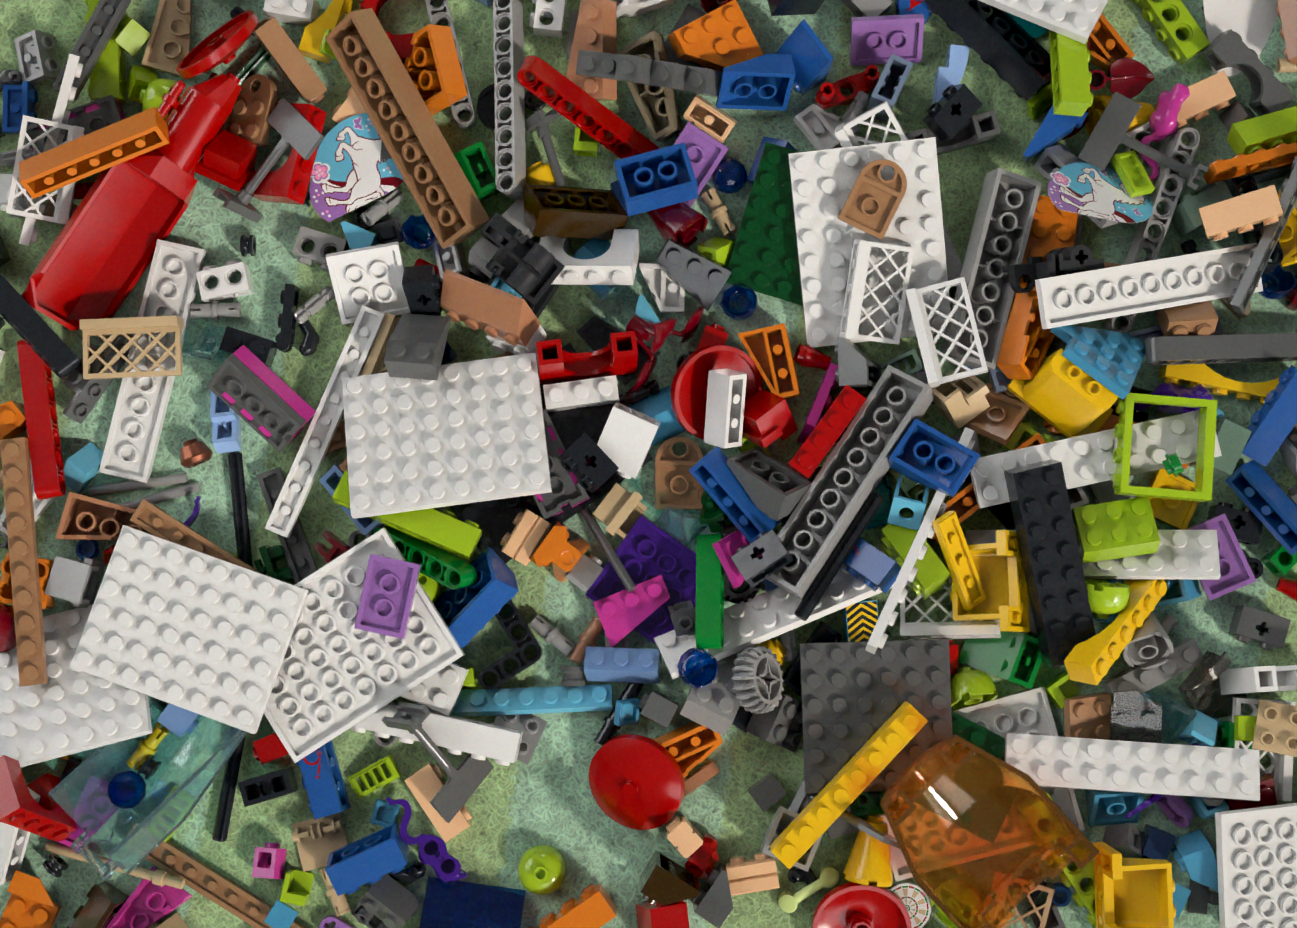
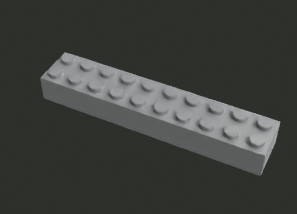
M890 365L887 366L867 397V400L850 423L778 535L793 561L766 578L767 580L803 600L869 495L875 491L890 468L889 457L915 418L920 420L935 398L929 385Z

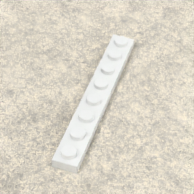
M69 54L52 117L53 122L68 124L71 111L66 110L69 101L74 102L77 88L73 87L75 77L80 78L83 64L79 63L80 56ZM60 128L50 133V136L57 145L62 144L64 135L60 134ZM48 136L43 152L55 148ZM43 195L34 199L31 197V200L35 204L42 200ZM40 204L37 208L43 215L46 205ZM35 209L29 211V213L38 214ZM25 218L19 244L30 246L31 242L36 243L39 229L35 228L37 219Z

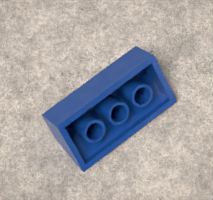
M488 546L471 563L477 572L476 582L473 585L455 590L447 588L434 603V606L461 649L519 591L515 574L495 551Z

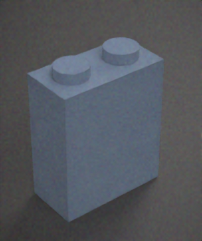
M891 53L865 112L885 101L888 102L893 110L914 63ZM885 109L876 113L874 118L886 123L889 116Z

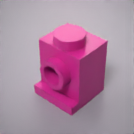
M265 842V847H255L252 877L285 879L284 869L287 849H280V843Z

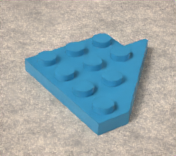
M1075 325L1061 326L1050 330V332L1067 343L1062 356L1122 400L1129 394L1146 354L1145 345L1140 339L1133 338L1127 333Z

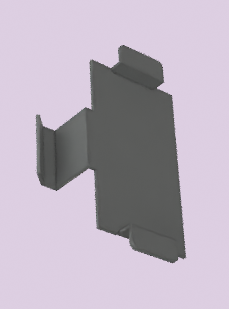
M1190 879L1189 890H1191V893L1188 897L1187 912L1207 915L1208 903L1218 905V892L1209 891V887Z

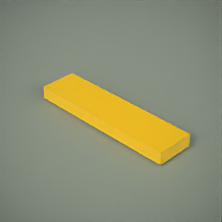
M948 511L931 523L963 609L971 610L987 599L956 512Z

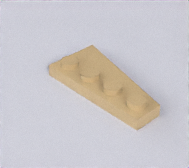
M160 0L141 63L143 67L182 78L176 71V68L190 52L192 0Z

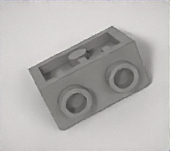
M32 30L14 39L22 82L29 81L33 85L47 78L57 79L60 70L52 34Z

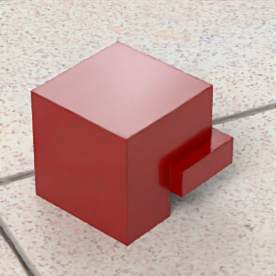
M223 129L204 149V156L196 164L195 172L239 192L250 180L251 173L255 170L258 145Z
M762 389L745 402L743 438L766 448L779 437L785 440L798 430L784 398Z
M679 901L667 905H661L658 902L656 905L646 902L635 905L638 928H689L687 902Z

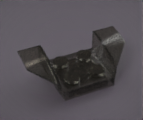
M1207 651L1179 686L1178 690L1190 712L1193 713L1196 709L1211 718L1232 716L1233 697L1247 698L1246 693L1221 695L1219 676L1232 663L1226 651L1221 656Z
M1139 690L1113 691V702H1110L1109 740L1161 743L1162 703L1154 702Z

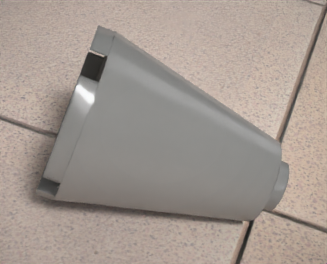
M1151 612L1143 625L1134 634L1130 643L1123 649L1122 654L1129 666L1134 667V664L1141 666V669H1152L1165 664L1170 653L1173 654L1174 649L1172 640L1154 613Z

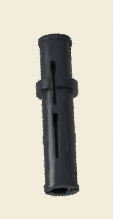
M628 683L618 700L636 698L644 684ZM615 706L608 717L605 716L603 719L605 722L594 738V741L602 746L612 739L616 731L622 727L614 724Z

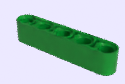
M390 526L376 528L372 531L371 535L382 528H386L406 561L421 564L420 573L450 589H459L473 585L476 582L477 572L474 566L445 550Z
M722 533L697 535L695 624L697 650L723 649L724 568L712 545L724 538Z

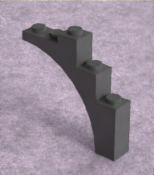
M579 50L576 67L577 75L656 86L710 97L718 96L723 73L708 68L651 60L640 56Z

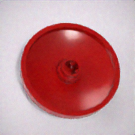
M248 10L227 21L196 45L182 59L176 71L183 79H189L203 74L221 63L228 64L236 57L234 53L250 37L259 22V18L252 10Z
M708 345L694 351L679 366L672 382L671 405L677 421L688 433L704 440L709 370L730 369L746 373L745 402L763 389L761 374L755 362L743 351L728 345Z
M635 734L614 737L596 752L591 761L589 785L592 795L601 810L620 825L637 830H649L660 827L674 816L683 801L684 778L677 761L665 747L648 737Z
M849 882L834 888L822 898L814 911L811 928H912L905 904L892 890L887 887H877V883H869L868 886Z

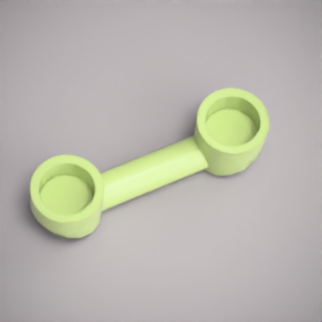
M826 865L821 868L819 879L794 894L791 891L782 892L778 897L779 908L786 913H792L797 909L798 903L820 889L834 887L839 881L837 868L832 865Z

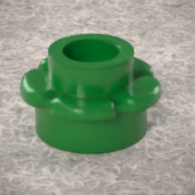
M1176 453L1169 456L1165 454L1166 460L1162 461L1167 474H1174L1175 477H1178L1177 474L1184 472Z

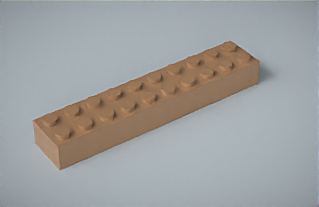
M373 9L351 11L325 39L442 249L463 243L486 225L490 219Z

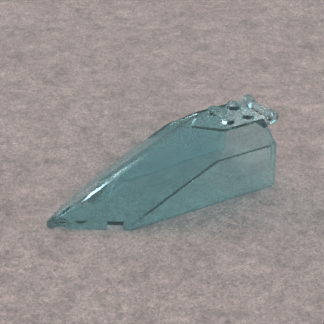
M156 698L149 702L152 729L158 722L156 721L169 704ZM199 715L196 719L199 724L191 734L186 732L180 738L169 730L168 735L157 746V752L153 755L155 757L154 760L157 762L161 761L162 764L148 780L145 779L144 774H138L134 770L136 765L130 768L126 763L138 748V742L142 738L145 739L147 735L99 747L49 792V795L85 831L72 843L71 848L77 854H81L97 870V875L103 881L109 879L118 866L128 875L187 819L248 732ZM92 840L110 857L106 863L88 847Z

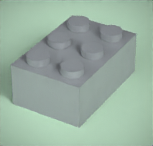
M730 655L699 668L680 715L723 736L726 734L740 706L739 699L735 698L736 691L732 689L734 681L731 679L734 676L732 668L735 667L734 660L737 659V655Z

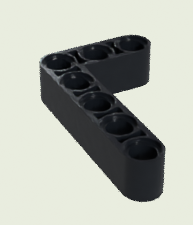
M1292 163L1223 181L1226 183L1232 197H1237L1241 195L1240 193L1246 194L1259 190L1257 187L1258 183L1285 176L1291 169ZM1263 222L1253 225L1254 229L1242 233L1246 244H1259L1260 240L1257 238V235L1260 236L1264 225ZM1279 241L1270 257L1273 263H1267L1263 274L1273 273L1283 260L1284 255Z
M0 274V315L45 364L63 380L81 365V361Z
M513 599L507 602L512 607V614L504 618L499 612L495 617L512 642L515 650L480 672L478 682L486 690L498 687L539 661L543 655L541 644ZM517 624L525 628V634L522 638H516L512 633L513 627ZM528 645H534L538 649L536 658L530 659L526 656L525 649ZM508 658H512L517 662V669L514 672H509L505 669L504 664ZM491 671L496 675L497 679L494 685H488L484 681L486 672Z

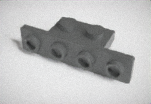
M118 335L112 344L118 350H121L129 340L122 335ZM93 344L90 345L95 352L99 349ZM109 346L105 353L102 351L100 356L109 363L117 352ZM130 348L124 353L127 358ZM83 355L80 359L81 365L72 371L64 381V384L76 394L64 409L63 414L80 424L83 423L113 380L83 379ZM120 357L112 365V368L119 372L126 361ZM98 358L90 364V374L99 373L105 367Z

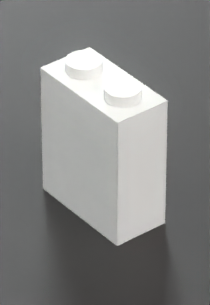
M615 403L597 445L619 467L617 471L620 476L631 479V477L636 479L661 421L621 403Z

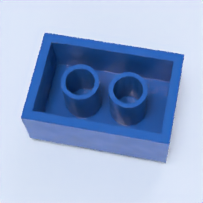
M685 143L614 161L616 178L628 216L698 198V184Z
M397 822L329 853L325 871L338 896L344 893L350 895L360 888L359 886L363 884H374L381 880L383 875L390 872L395 874L405 868L408 862L409 846L401 840L399 834L400 827Z

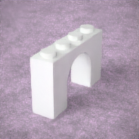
M614 229L609 250L593 259H576L569 256L568 237H541L539 244L565 266L552 284L634 285L640 252L638 229Z
M1297 665L1218 670L1221 695L1297 690Z

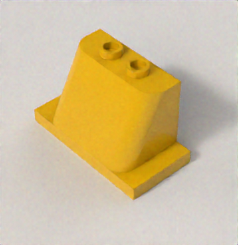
M1062 348L1047 357L1044 356L1032 380L1012 379L1006 388L1067 438L1097 432L1114 411L1110 407L1118 399L1116 394L1062 356L1064 351Z
M996 530V543L968 545L987 599L971 610H964L952 579L950 600L953 607V620H999L1000 631L1030 632L1028 588L1017 534L1015 531Z
M1093 842L1096 928H1174L1173 918L1176 916V908L1173 903L1175 882L1172 878V863L1164 859L1123 858L1122 853L1106 843Z

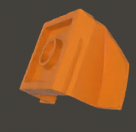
M15 870L7 889L12 894L0 919V928H52L61 906L52 901L40 878Z

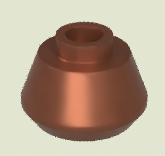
M197 438L188 440L183 443L184 447L180 449V464L185 468L195 467L209 461L213 452L203 441H197Z

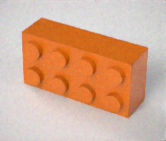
M1039 195L1022 264H1027L1028 257L1043 256V262H1046V255L1051 250L1074 246L1078 213L1059 210L1049 196ZM1021 276L1019 284L1022 288H1025L1028 282H1024Z
M592 883L581 891L582 895L580 898L574 900L572 897L563 903L560 912L557 914L550 912L543 917L537 928H600L616 917L617 907L601 883L597 886Z

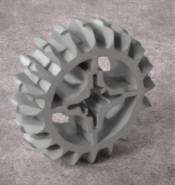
M753 646L743 649L742 652L738 653L737 659L734 660L735 667L732 668L734 676L731 679L734 681L732 689L736 691L735 698L739 699V704L744 706L745 711L756 714L773 711L774 707L779 705V700H782L781 692L784 691L782 687V682L784 681L782 679L783 671L780 670L781 663L776 661V654H772L771 649H766L765 646Z

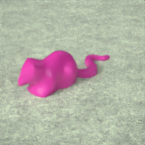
M1177 83L1171 91H1162L1160 93L1157 109L1152 113L1149 121L1152 134L1145 136L1140 142L1146 145L1150 142H1159L1178 130V113L1181 110L1182 103L1190 96L1188 86ZM1140 153L1142 158L1151 167L1150 180H1155L1159 175L1157 162Z

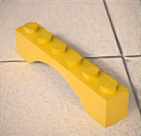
M333 0L325 12L305 27L298 50L304 57L330 64L331 58L319 53L325 30H333L345 18L346 14L351 12L353 0Z
M1205 364L1161 365L1158 377L1159 379H1164L1165 383L1180 386V383L1189 385L1188 388L1201 384L1206 389L1212 390V394L1218 396H1227L1228 393L1236 395V399L1241 401L1260 400L1259 404L1264 405L1266 395L1271 390H1274L1279 383V377L1267 382L1258 383L1235 381L1214 372Z
M1125 579L1124 584L1130 586V595L1124 610L1099 634L1075 645L1064 660L1070 680L1096 686L1099 684L1115 660L1119 658L1126 645L1130 643L1139 627L1143 625L1145 619L1154 610L1156 604L1165 595L1167 584L1164 579Z

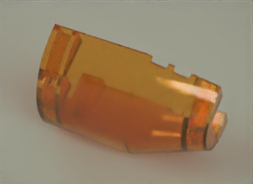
M957 735L946 737L917 758L893 782L884 794L880 804L915 882L958 928H1002L1015 916L1012 909L1047 876L1053 880L1070 863L1082 869L1099 853V850L1028 774Z

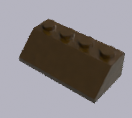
M524 184L523 186L524 219L532 235L538 237L557 236L559 238L575 237L583 240L592 238L609 241L612 240L614 229H624L628 215L611 190Z
M656 850L640 876V892L644 894L642 898L653 905H656L657 902L661 905H667L698 897L701 893L698 877Z
M107 881L98 885L95 884L86 896L89 898L85 906L81 905L73 915L75 921L71 927L67 926L66 928H106L130 896Z

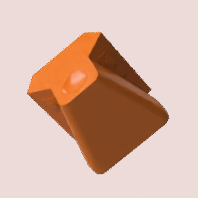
M558 521L530 560L538 567H547L553 564L554 578L560 582H565L567 580L565 577L580 558L585 555L590 545L584 539L569 541L570 533L568 527Z
M6 553L5 559L1 563L0 602L13 605L9 553ZM38 558L42 609H54V596L44 594L54 561Z

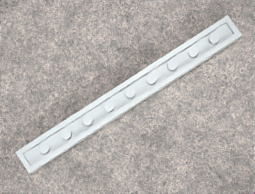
M362 305L265 529L286 538L290 537L344 413L342 378L361 375L385 314Z
M965 427L958 443L972 450L976 442L972 440L974 430ZM936 491L870 636L865 650L872 654H875L878 647L883 649L888 635L884 632L888 625L893 627L898 612L894 611L897 603L903 604L908 590L904 589L907 581L913 582L918 568L914 567L917 559L923 560L928 549L924 543L927 537L932 539L935 533L931 522L937 516L941 517L946 509L947 504L943 502L946 494Z

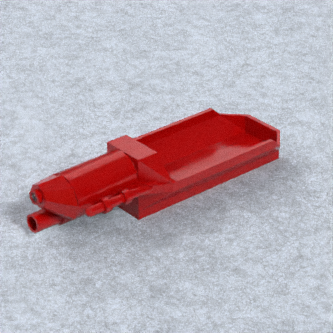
M212 72L207 80L188 87L179 101H177V98L185 88V83L182 80L177 81L168 94L165 93L158 112L164 119L171 107L173 108L165 120L168 126L169 144L101 172L31 275L28 286L21 294L31 307L72 331L80 329V319H104L115 316L152 261L157 239L166 240L189 206L198 182L194 178L196 164L204 154V149L212 142L229 117L242 88L239 85L241 81L230 72L226 75L222 73L217 75Z

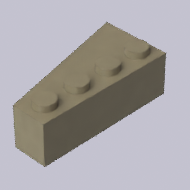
M654 30L617 52V54L640 56L651 60L668 62L663 35ZM626 82L654 140L665 142L683 131L675 90Z

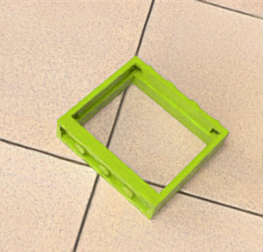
M1129 393L1123 400L1121 398L1118 399L1116 413L1119 414V423L1115 425L1114 437L1118 439L1117 448L1113 451V463H1116V471L1111 478L1114 494L1198 502L1211 501L1218 400ZM1134 403L1199 408L1194 491L1129 486Z

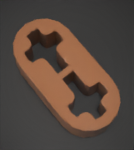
M714 760L708 762L684 779V796L694 791L720 771Z

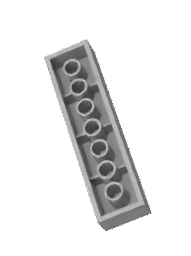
M1001 168L986 173L960 278H965L988 370L996 368L1014 296L1008 272H1002V266L1022 264L1042 182ZM961 285L957 286L954 298L956 301L959 300L963 293ZM964 298L963 301L961 302V304H963V305L966 306V302H965V298ZM958 307L952 319L964 324L969 316L968 311ZM949 322L945 335L955 339L961 328ZM971 322L967 325L970 329H972ZM964 330L957 342L970 348L975 338L973 334ZM944 338L941 353L945 354L952 342ZM955 345L948 357L960 363L967 351ZM975 345L973 351L978 353L977 346ZM970 353L964 366L974 369L982 367L980 358Z

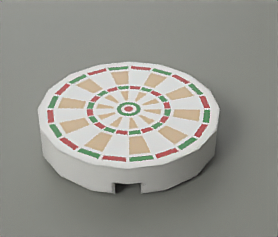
M901 882L891 886L889 889L896 893L905 904L912 928H922L929 920L931 913L930 899L926 892L917 884Z

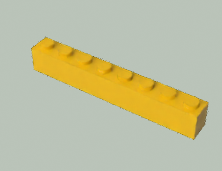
M905 701L769 846L770 851L790 869L922 729L928 720L910 703Z

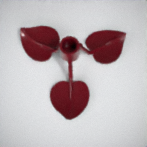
M1089 38L1087 41V50H1090L1091 43ZM1122 58L1113 62L1110 66L1111 76L1106 77L1103 71L1091 70L1088 67L1092 73L1090 92L1091 90L1103 88L1106 81H1111L1110 90L1114 95L1116 91L1129 99L1140 94L1155 78L1153 73L1144 64L1130 58ZM1088 115L1080 129H1077L1075 127L1073 132L1063 139L1069 138L1078 133L1085 126L1088 120Z
M699 305V309L691 316L685 329L682 331L673 330L677 322L675 318L667 319L657 324L650 321L647 322L638 315H634L631 318L626 331H635L636 341L648 354V360L644 364L635 386L629 389L630 392L635 391L650 378L658 360L657 357H654V353L662 347L670 334L682 337L680 341L682 343L687 342L694 335L703 315V306ZM654 336L650 350L643 341L648 342Z

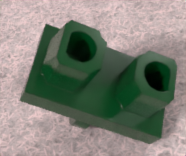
M704 491L701 496L703 507L699 517L701 525L708 524L711 533L725 530L724 520L728 516L711 496Z
M265 545L258 548L263 563L261 559L255 560L254 563L259 572L264 575L267 573L268 576L287 583L293 580L289 566L278 569L276 561L286 558L282 545L271 547Z
M894 791L862 792L850 804V813L855 816L895 815Z

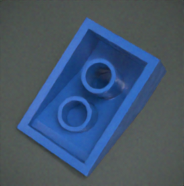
M805 19L799 23L776 53L792 55L796 73L792 89L795 92L799 91L802 96L826 80L833 61V57Z
M765 54L723 68L716 108L786 111L796 75L792 55Z
M1052 105L1023 154L1022 161L1025 163L1029 162L1044 152L1047 147L1053 146L1071 134L1075 127L1080 129L1088 112H1085L1082 117L1054 114Z
M915 418L889 457V464L891 469L910 480L954 497L980 458V455Z

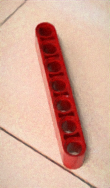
M534 55L525 58L517 74L518 82L620 159L659 149L657 145L544 60Z
M18 340L17 351L34 491L39 500L64 496L66 494V482L52 370L24 340Z

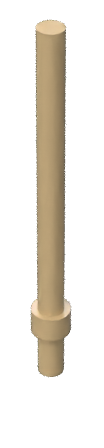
M50 841L45 845V851L150 880L154 885L161 887L167 885L178 889H183L185 885L184 879L170 876L166 871L145 869Z

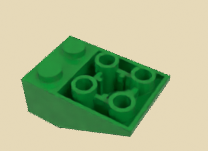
M482 141L454 154L479 201L500 193L495 184V169Z
M1001 631V638L965 639L959 653V662L1024 688L1032 689L1042 657L1037 638L1021 632Z

